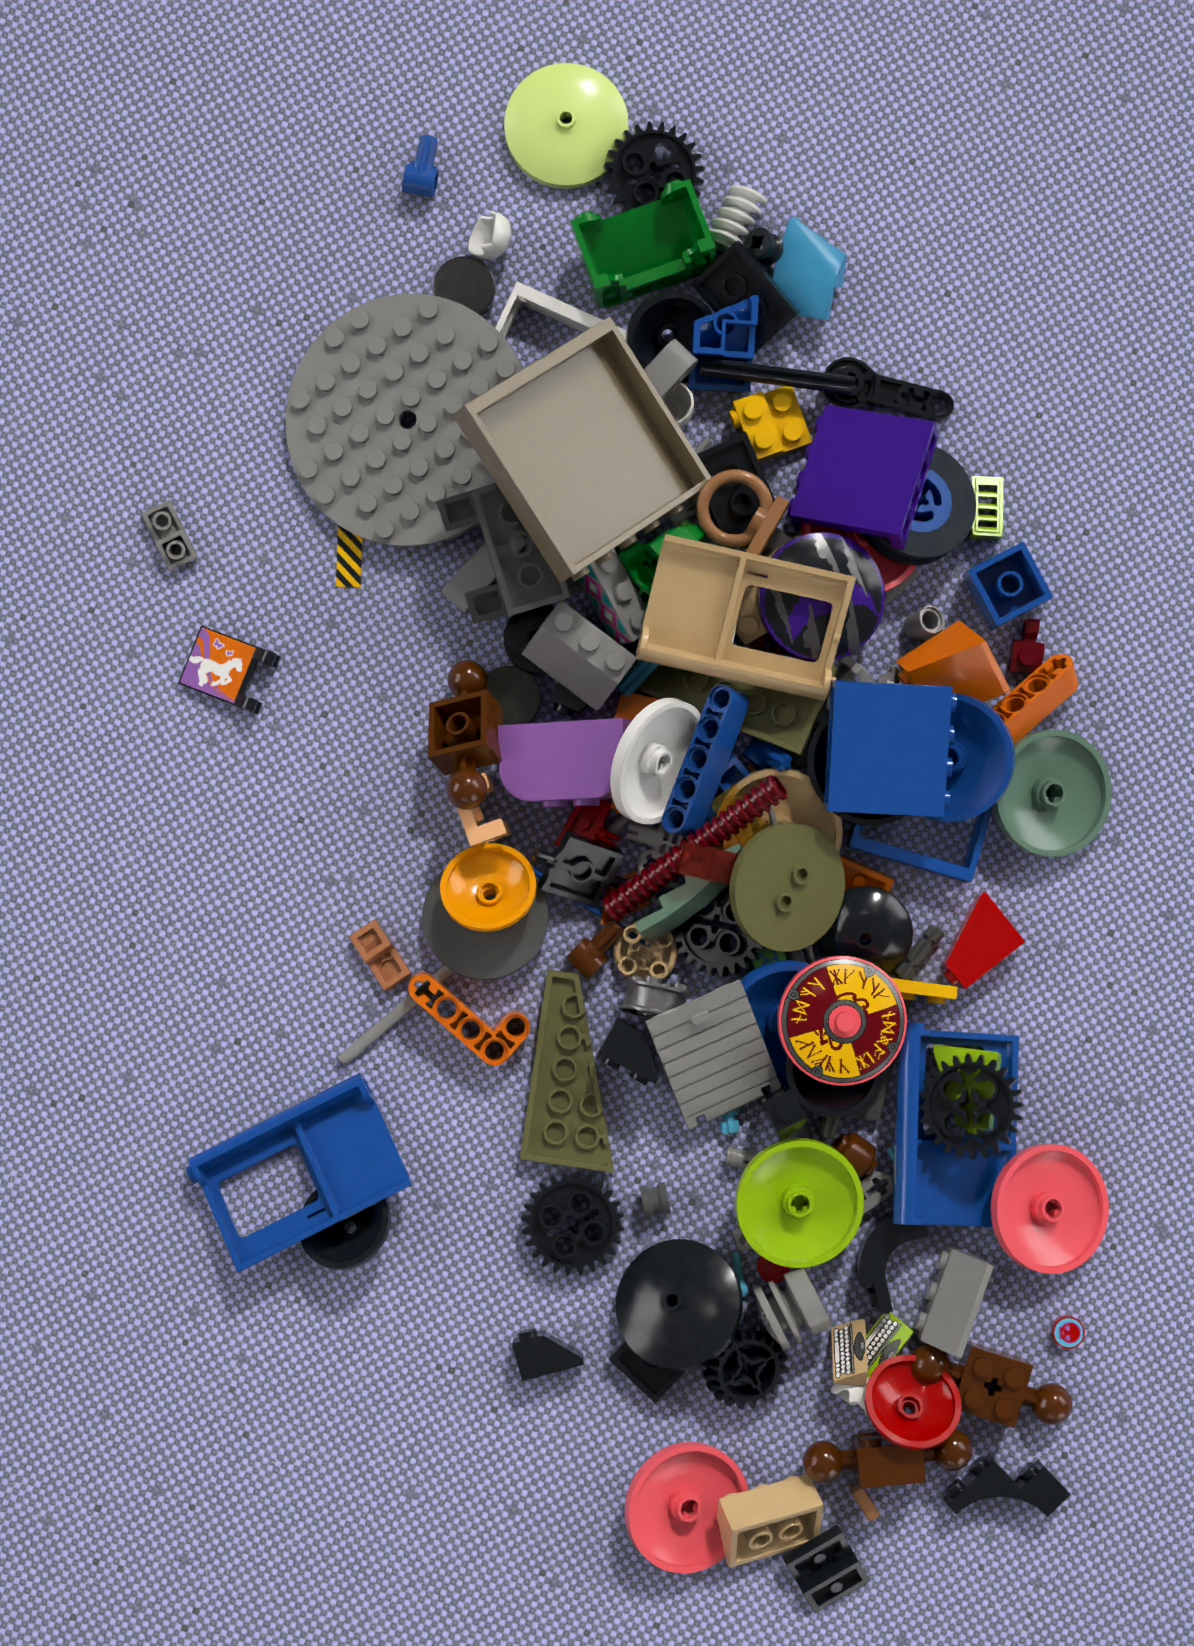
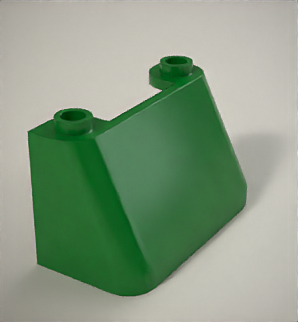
M690 179L671 181L664 186L660 200L602 220L599 214L587 211L577 215L574 220L570 221L593 296L598 308L601 309L610 308L698 277L715 261L716 246Z

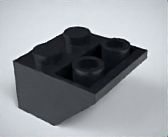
M616 1017L598 1050V1053L603 1055L601 1061L616 1070L620 1066L631 1071L629 1077L645 1086L649 1081L656 1084L658 1075L645 1032Z

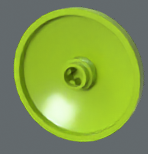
M787 1139L766 1147L748 1163L737 1184L734 1202L735 1214L743 1236L749 1245L763 1258L784 1267L808 1268L831 1260L849 1245L856 1235L862 1220L864 1194L855 1169L836 1149L813 1139Z

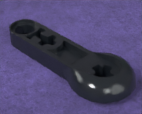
M843 357L834 360L824 372L853 376L855 378L856 386L852 394L823 391L825 397L834 406L856 409L872 405L934 422L945 420L954 409V401L948 393L879 375L863 361L853 357ZM910 391L912 392L913 399L921 401L924 395H927L928 398L924 403L923 410H920L919 408L922 403L912 402L910 406L905 405V399L901 398V396ZM935 398L944 400L947 405V410L942 415H937L931 410L930 404Z

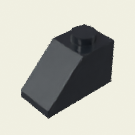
M536 1328L526 1329L518 1332V1337L513 1339L512 1345L522 1381L584 1365L585 1359L582 1352L544 1330L537 1332Z

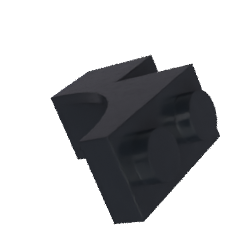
M988 1454L985 1458L982 1456L977 1458L968 1469L970 1472L962 1480L956 1479L947 1487L946 1495L943 1499L956 1515L977 1501L992 1497H1010L1035 1506L1049 1517L1071 1494L1039 1460L1034 1464L1030 1462L1025 1465L1018 1474L1020 1478L1015 1482L995 1459Z

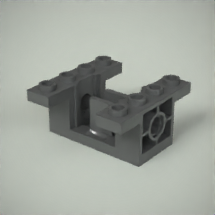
M496 483L436 501L445 532L476 522L480 523L498 582L464 593L473 624L502 615L512 616L570 598V594L584 590L579 580L574 582L571 577L562 582L558 581ZM516 535H523L526 541L527 549L521 554L514 552L511 547L512 539Z

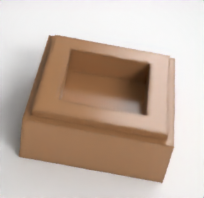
M858 1482L850 1486L849 1490L866 1518L872 1521L880 1516L877 1507L865 1489H861Z

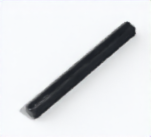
M705 357L701 358L699 365V374L701 376L842 394H852L855 387V378L846 375Z

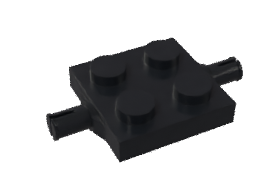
M566 831L559 846L553 853L538 848L534 850L535 853H532L533 862L546 865V869L538 882L541 890L592 907L596 906L601 895L609 887L618 889L621 885L626 886V881L629 880L628 878L616 875L617 867L624 856L621 849Z

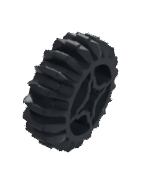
M747 1321L743 1329L739 1325L737 1333L729 1346L718 1357L704 1365L706 1369L702 1371V1375L705 1380H708L706 1382L709 1391L714 1392L713 1395L718 1401L724 1399L726 1406L731 1408L736 1404L741 1410L744 1409L748 1402L750 1407L755 1409L757 1400L760 1399L763 1403L767 1404L766 1395L768 1393L777 1395L776 1384L785 1385L784 1379L780 1375L788 1373V1367L784 1364L788 1360L787 1354L782 1351L781 1345L771 1337L769 1331L766 1332V1328L763 1325L758 1324L755 1328L751 1322ZM745 1345H758V1346H760V1347H758L757 1349H756L755 1346H754L753 1348L748 1349V1350L741 1348V1346H745ZM731 1354L730 1360L724 1365L726 1359ZM740 1357H742L745 1360V1362L748 1363V1366L746 1367L749 1370V1374L745 1371L744 1368H742L743 1363ZM765 1367L763 1373L759 1376L760 1371ZM740 1382H748V1383H749V1384L744 1385V1386H734V1385H730V1384H732V1383H734V1384L736 1385L737 1383H740Z

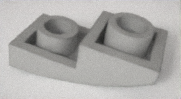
M167 500L141 513L169 571L198 557L171 500Z

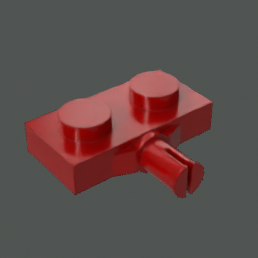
M600 800V806H575L554 844L559 846L566 831L616 847L617 844L607 837L619 842L620 836L604 829L606 819L612 810L610 808L611 803L606 800Z

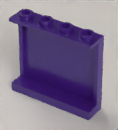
M825 405L822 416H818L816 419L814 441L809 443L806 450L807 463L805 469L798 474V490L795 499L792 498L790 500L791 504L788 507V517L791 518L794 529L800 531L801 523L886 537L889 538L893 548L904 549L939 439L935 422Z

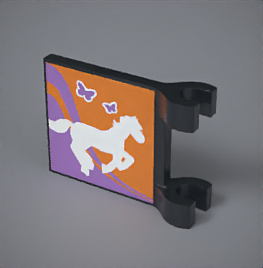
M201 625L178 684L258 715L263 703L245 696L257 663L261 662L277 668L281 656Z

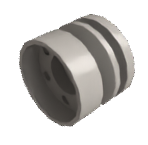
M795 1268L783 1274L787 1289L782 1292L772 1280L769 1281L768 1284L774 1296L768 1299L761 1286L753 1289L756 1294L757 1309L771 1337L781 1345L783 1351L791 1348L785 1336L790 1331L793 1332L798 1344L803 1342L799 1327L804 1324L814 1336L833 1327L804 1268Z

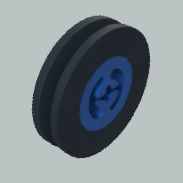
M936 447L922 491L924 494L920 497L905 548H893L889 538L862 533L870 546L889 560L914 566L933 563L946 556L961 544L973 526L976 513V498L972 483L959 462L938 447Z

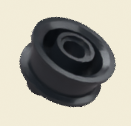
M544 605L512 615L505 626L504 646L508 658L515 666L530 672L532 675H545L547 673L521 653L528 645L531 634L538 631L555 608L551 605Z

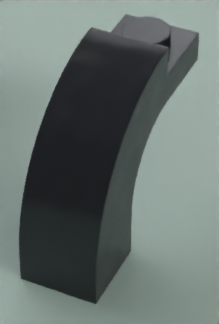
M893 1209L880 1216L869 1227L861 1240L856 1258L857 1281L861 1286L872 1285L871 1288H867L871 1307L877 1306V1310L881 1315L893 1312L885 1277V1267L889 1256L898 1246L905 1242L928 1237L926 1224H893Z

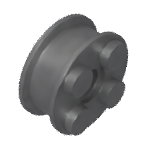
M644 975L643 978L629 976L628 980L623 981V985L627 986L624 1004L618 1005V1009L629 1014L651 1019L667 1010L685 1004L687 999L692 998V993L689 992L690 986L679 983L663 984L662 979Z

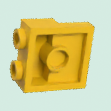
M783 386L766 393L762 391L733 401V410L729 411L731 423L734 429L739 428L741 432L746 431L759 463L804 448L809 443H812L793 387Z

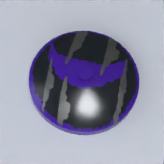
M818 532L790 540L770 557L856 577L834 660L852 654L871 638L882 618L885 590L879 568L863 547L847 537L834 533ZM758 586V612L762 624L771 639L793 656L817 661L830 618L832 604Z

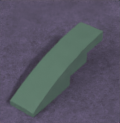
M738 843L683 871L686 883L659 897L663 908L635 922L639 934L652 942L680 926L707 906L730 884L733 866L743 847Z

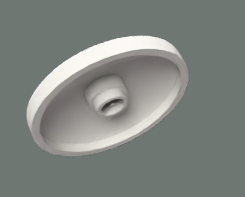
M663 698L654 701L637 714L622 735L613 758L610 787L616 808L626 818L645 825L662 821L665 807L701 716L699 711L691 704L676 698Z

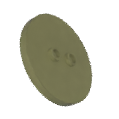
M791 822L769 826L758 832L746 843L733 866L729 885V897L734 918L742 932L750 940L764 948L781 952H791L806 948L818 941L830 929L837 918L844 898L845 873L841 857L834 844L819 830L811 826Z

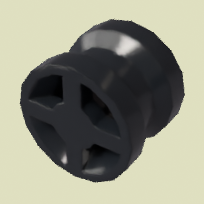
M754 228L746 236L744 247L759 263L767 266L773 265L782 256L784 246L782 239L772 234L766 228Z

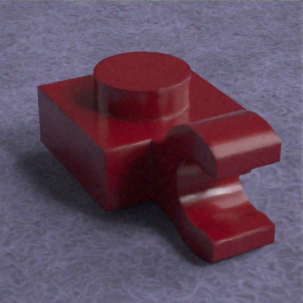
M1025 619L1022 640H1012L1008 671L1031 674L1043 664L1045 643L1036 642L1040 626L1039 619Z

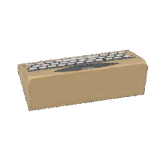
M865 1319L832 1327L833 1384L866 1386L868 1364Z

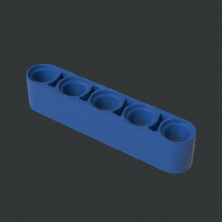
M719 684L714 686L709 692L662 816V825L667 832L688 837L691 833L696 834L695 830L699 827L703 828L749 707V698L743 691Z

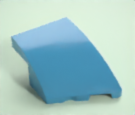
M790 217L782 239L784 244L783 253L776 262L772 280L800 311L798 316L830 320L834 288L843 287L847 255L836 246L834 247L828 243L819 233L808 228L799 218Z

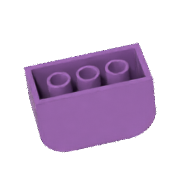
M614 718L497 725L498 743L502 761L499 762L501 781L506 790L514 797L525 801L542 802V807L568 808L569 801H573V806H600V800L613 799L610 787L613 758L622 735L632 720Z

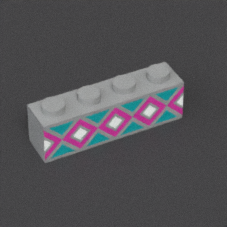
M613 548L611 550L614 554L613 557L599 566L595 561L588 565L590 572L578 580L609 637L618 644L633 642L640 637L646 606Z

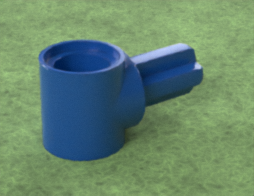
M427 134L420 136L415 161H411L405 167L402 192L434 198L439 173L437 167L433 165L438 144L436 137Z
M755 738L742 752V755L760 770L775 768L782 772L784 769L789 770L792 767L790 764L792 757L783 752L781 748Z

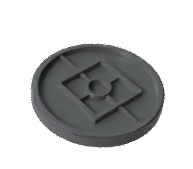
M443 870L430 886L422 911L424 934L434 955L441 963L455 973L476 980L504 978L525 967L542 947L549 926V906L545 892L538 885L539 881L536 879L537 889L534 902L523 918L507 928L481 932L458 924L447 913L440 894ZM488 895L485 899L492 900L496 896Z

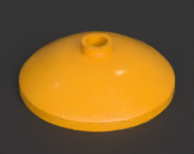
M497 843L480 844L460 852L449 862L440 882L441 899L450 917L468 929L481 932L501 930L518 922L531 908L537 889L535 873L527 858L514 848ZM488 895L496 896L492 900L485 899Z

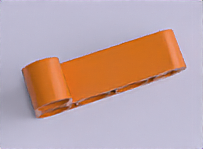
M1057 654L1050 657L992 707L1007 725L1014 744L1078 689L1079 682L1072 658L1066 654Z
M417 972L409 980L408 991L412 999L489 1065L497 1066L504 1063L530 1032L529 1020L521 1011H508L492 1028L428 972ZM426 980L429 981L428 989L434 995H436L437 990L442 992L435 997L431 1006L427 1004L431 1000L427 993L423 991L420 994L416 993V981L421 983ZM443 1000L452 1001L456 1006L454 1013L449 1016L441 1015L437 1011L439 1003ZM512 1018H519L524 1022V1028L517 1034H512L506 1029L508 1021ZM467 1021L476 1022L479 1025L478 1033L472 1037L463 1035L461 1028ZM489 1043H500L503 1046L501 1055L495 1058L489 1057L485 1053Z

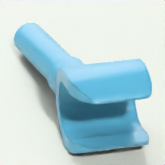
M740 1253L732 1254L734 1271L740 1282L742 1296L745 1297L748 1293V1288L742 1273Z

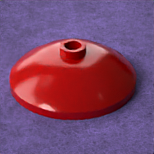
M916 1355L891 1357L875 1368L866 1384L864 1403L869 1420L885 1439L902 1448L925 1450L942 1444L952 1435L961 1416V1397L954 1380L944 1371L939 1382L930 1385L923 1384L913 1376L911 1371V1363L916 1362ZM903 1407L910 1408L913 1414L905 1413Z

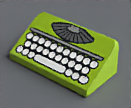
M891 1312L880 1315L866 1334L868 1378L878 1365L891 1357H895L914 1332Z

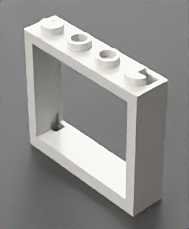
M516 282L495 328L506 339L521 305L581 332L587 331L603 320L520 282ZM616 326L623 338L626 339V330Z

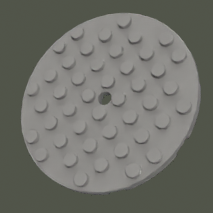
M397 294L371 300L351 309L331 323L315 339L302 358L291 383L285 417L287 447L292 465L305 492L314 504L337 525L359 537L379 544L396 547H421V545L445 542L465 534L480 523L476 522L445 532L436 501L493 484L495 481L452 415L468 402L523 370L522 363L504 336L490 322L466 306L446 298L426 294ZM404 413H415L417 417L415 426L410 429L403 428L401 420Z

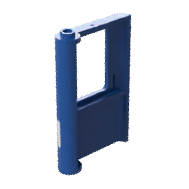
M907 1022L904 1042L898 1053L893 1224L993 1227L990 1210L992 1192L1001 1170L1016 1155V1133L1010 1131L1007 1133L1011 1144L1003 1141L998 1142L1001 1152L998 1153L992 1147H989L988 1158H984L980 1150L977 1151L975 1160L970 1159L967 1150L962 1158H957V1148L946 1154L944 1152L946 1143L943 1142L935 1146L933 1143L937 1135H926L923 1127L924 1123L919 1121L924 1117V1111L919 1110V1105L924 1104V1098L920 1097L919 1093L925 1092L923 1081L925 1080L926 1047L929 1044L976 1046L984 1051L1002 1054L1000 1069L1003 1067L1008 1068L1004 1078H1016L1017 1081L1011 1088L1012 1090H1018L1019 1036L933 1031L925 1029V1023ZM994 1117L993 1129H994V1127L996 1126V1119H995V1117ZM1014 1121L1012 1125H1014L1016 1128L1017 1121ZM978 1135L964 1137L965 1139L961 1142V1144L963 1145L965 1141L975 1139L976 1141L978 1140L981 1144L984 1143Z

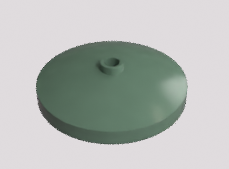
M1041 730L1022 737L1014 744L1015 767L1009 787L1001 799L992 807L996 821L1004 835L1015 846L1025 852L1046 857H1061L1075 853L1088 845L1097 836L1107 819L1112 797L1111 780L1107 766L1102 756L1092 744L1072 732Z

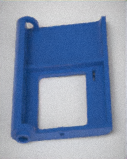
M358 1073L189 1158V1166L186 1167L191 1182L193 1184L199 1183L205 1193L237 1273L412 1185L404 1162L362 1073ZM293 1146H297L318 1192V1199L246 1237H240L220 1191V1184Z

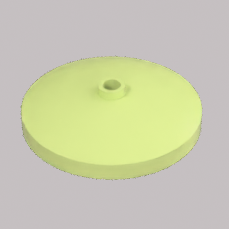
M553 64L531 73L514 90L505 111V139L513 160L531 179L552 188H581L595 183L610 172L604 169L603 165L605 162H613L607 156L609 150L618 151L613 144L615 139L625 142L622 134L625 130L628 131V113L618 89L600 72L580 64ZM567 119L571 122L568 124L562 123V120Z

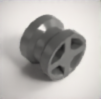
M665 1182L658 1183L656 1187L652 1188L647 1186L640 1187L646 1218H650L654 1213L658 1212L664 1215L671 1213Z

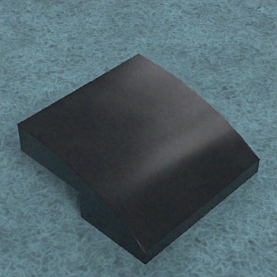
M838 1524L782 1556L787 1568L796 1580L814 1613L821 1611L870 1582L869 1577Z

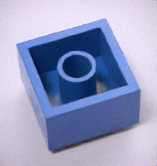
M1024 541L972 567L962 575L991 631L1047 603L1053 598Z

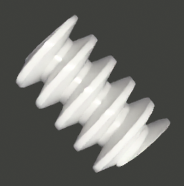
M732 185L729 188L728 194L730 196H726L723 199L722 204L724 207H720L717 210L718 218H714L711 221L712 229H709L716 249L719 252L724 253L738 240L744 246V243L738 236L746 237L749 231L744 227L745 224L755 225L756 222L750 214L760 215L762 212L756 206V203H767V199L758 191L741 185Z

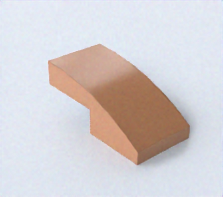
M375 919L349 936L362 959L369 966L385 992L390 991L413 975Z

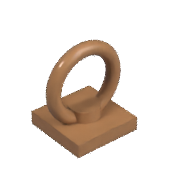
M733 469L714 475L704 484L697 498L696 514L700 527L714 542L727 547L749 545L746 552L762 555L791 503L779 495L773 503L769 489L759 477L744 470ZM736 482L749 486L757 494L760 501V507L749 523L746 532L741 534H728L721 531L714 525L709 514V503L712 495L718 488L728 483Z

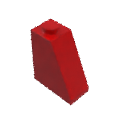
M980 892L975 896L941 963L946 969L942 974L951 986L956 987L958 985L961 989H967L1025 942L986 892Z

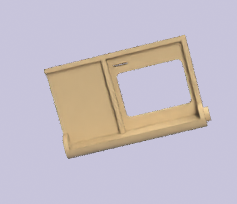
M665 534L640 632L636 659L825 701L827 695L830 696L831 680H836V677H832V666L856 577ZM755 585L832 604L830 618L817 661L808 662L741 647L732 643L741 602L747 586Z

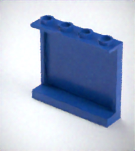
M831 680L823 809L827 812L944 817V810L949 809L951 799L950 790H946L947 777H951L953 769L952 758H948L949 745H953L955 738L954 725H950L951 712H955L957 707V695L952 693L953 687L947 685L933 686Z

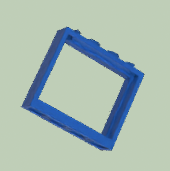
M993 808L976 816L962 866L861 837L864 825L855 823L852 825L846 848L970 883L973 880Z

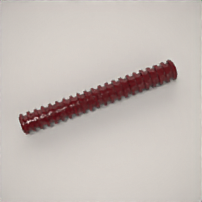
M772 775L767 777L766 782H759V787L751 788L750 794L747 792L743 794L742 800L740 798L735 800V805L730 804L727 806V811H720L719 817H712L711 823H704L703 829L700 827L696 829V834H689L688 840L683 839L680 841V846H673L672 852H665L664 857L660 856L656 859L657 863L652 862L649 864V869H642L641 875L637 873L633 876V880L629 879L626 881V886H619L618 892L614 890L610 893V897L606 896L603 898V906L606 912L614 920L621 921L623 915H629L631 909L636 910L639 904L646 902V898L651 899L654 896V892L659 893L662 891V886L667 887L669 881L674 882L677 879V875L682 876V872L693 867V863L697 865L700 863V858L705 859L708 857V852L713 853L716 851V846H723L724 840H731L732 834L738 835L740 828L746 829L748 822L752 824L756 821L755 817L761 818L763 816V811L769 812L771 805L777 806L780 799L785 800L787 798V791L783 784Z

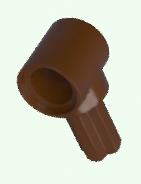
M609 920L591 940L588 937H584L565 959L588 980L607 960L605 952L623 934L622 927L615 921Z

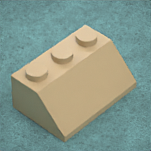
M807 1474L790 1476L784 1481L769 1485L762 1484L752 1490L730 1493L718 1499L717 1520L729 1568L796 1549L820 1535L824 1505L812 1479Z

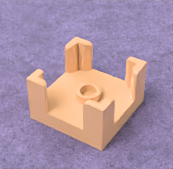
M485 772L481 775L487 783V794L493 792L495 788L491 777L487 776ZM480 806L470 810L457 808L470 846L474 847L480 844L491 843L511 835L507 822L502 819H496L481 825L480 821L484 820Z

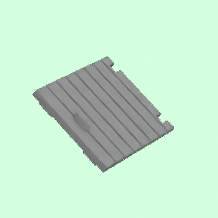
M740 980L721 986L710 993L645 1021L688 1130L698 1127L695 1118L702 1114L705 1120L709 1122L764 1097L761 1091L762 1087L769 1085L772 1093L781 1089L777 1074Z

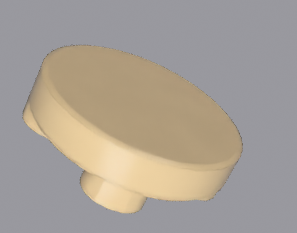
M635 923L630 924L623 930V934L615 942L614 959L618 969L626 978L629 976L643 978L645 975L664 979L673 969L677 959L676 942H673L672 934L668 932L650 942L639 934ZM631 931L637 935L635 939L628 936ZM641 938L645 940V945L639 943Z

